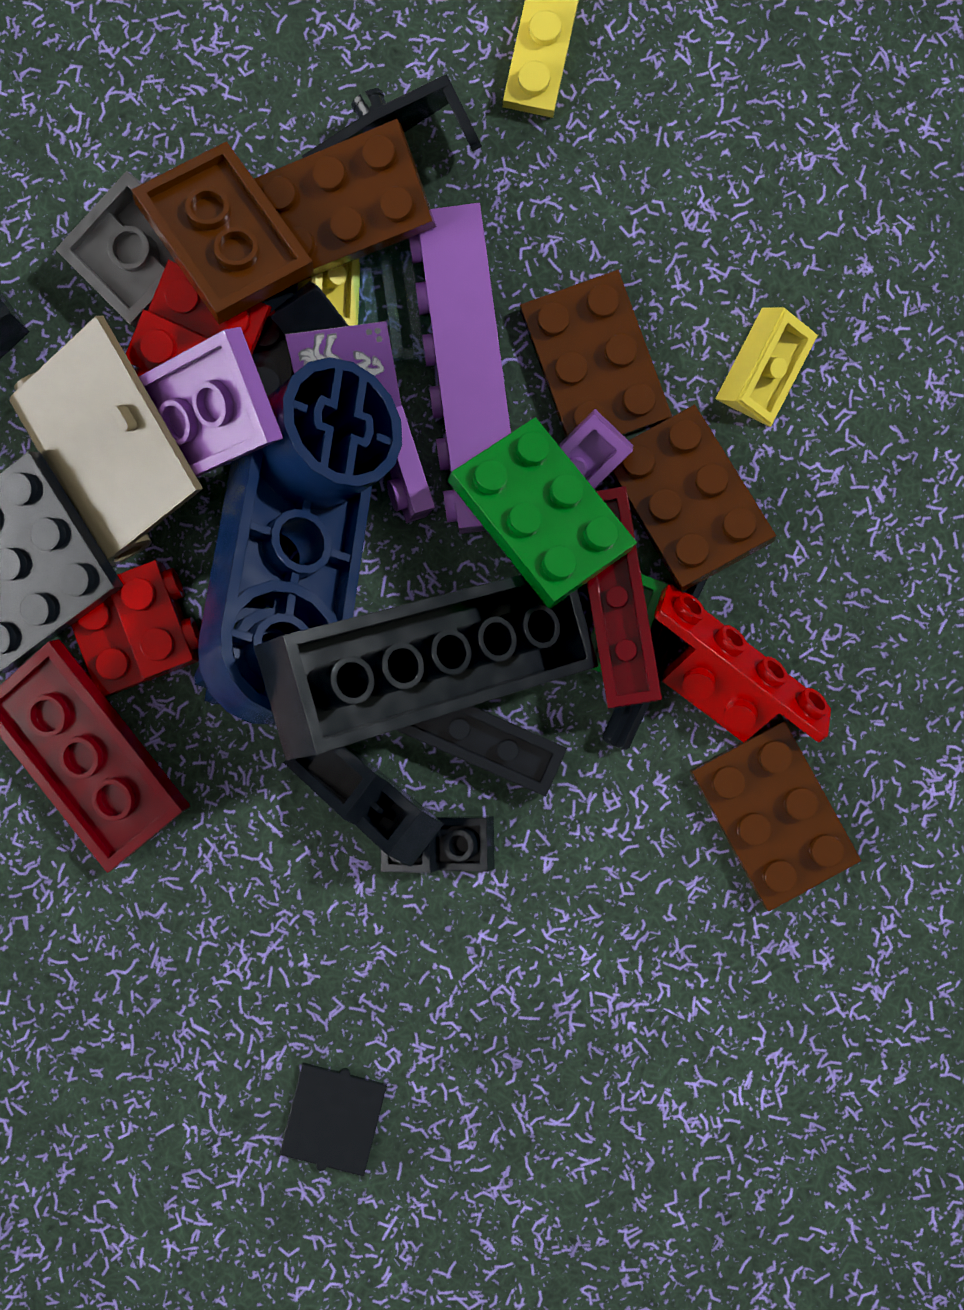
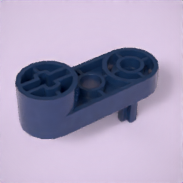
M331 357L308 362L268 396L283 439L232 461L198 641L199 667L195 673V685L206 688L205 701L221 705L228 713L249 723L276 724L254 646L282 635L353 618L372 485L383 478L395 466L402 447L401 418L392 396L373 374L354 362ZM279 534L288 537L296 545L300 555V564L293 562L285 555L280 545Z

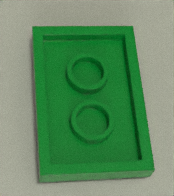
M536 417L453 470L449 476V484L549 609L626 555L637 544V541Z

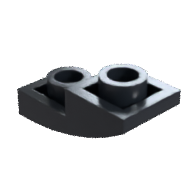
M494 816L436 817L443 823V826L412 867L395 860L381 850V872H488L495 869Z

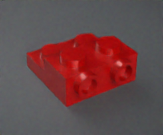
M168 259L149 309H143L126 351V356L130 363L136 366L135 371L139 377L225 329L241 327L252 355L272 307L260 302L219 325L177 263Z
M154 560L117 574L123 583V587L72 625L91 680L105 697L199 662L197 649L200 631L192 617L184 618L178 599L185 597L182 583L175 569L170 568L166 570L164 563Z

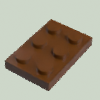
M398 119L254 178L313 261L314 274L301 281L437 227L404 131Z
M227 141L131 189L135 204L219 325L314 274L312 259Z
M619 269L520 304L522 318L566 437L594 409L606 418L623 436L660 424L672 417Z
M695 404L628 440L633 444V451L610 473L618 487L626 486L629 506L681 592L773 543L777 536Z
M779 721L750 737L744 743L741 742L690 770L759 899L768 912L861 862L857 851L785 721Z

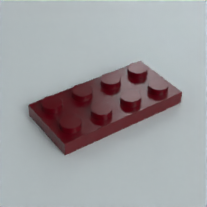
M60 639L47 642L0 685L1 739L107 873L121 865L191 807Z

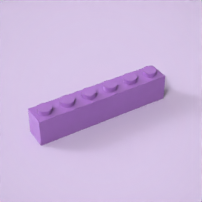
M480 203L431 209L437 227L409 238L412 262H423L426 281L415 283L419 314H430L433 332L422 335L426 367L437 365L439 385L429 387L433 419L444 417L446 438L436 439L440 471L451 469L452 472L511 433ZM454 489L443 491L447 523L458 521L459 534L487 531Z

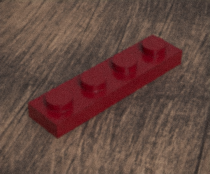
M626 486L596 491L635 539ZM635 545L630 552L587 582L608 709L662 700L639 559Z

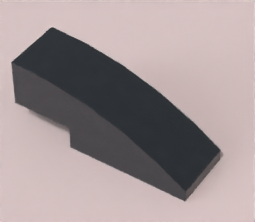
M348 745L317 755L285 760L283 762L338 815L356 825L385 854L409 867H412L443 826V823Z

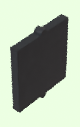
M303 1063L279 1155L316 1164L319 1171H324L329 1167L364 1176L387 1084L350 1075L351 1072L348 1068H343L338 1072Z

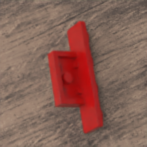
M668 584L662 590L654 614L655 618L691 645L666 668L662 682L743 743L779 713L817 742H821L828 736L831 708L818 691L803 686L786 672L779 661L772 657L764 656L747 643L743 635L736 628L724 625L704 609L700 601L693 595L682 593L672 584Z

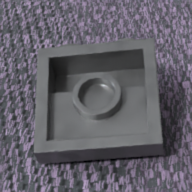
M126 171L55 250L130 325L136 327L143 309H149L168 259L173 262L175 260L135 204L131 189L143 183ZM148 177L145 182L151 180L152 178Z

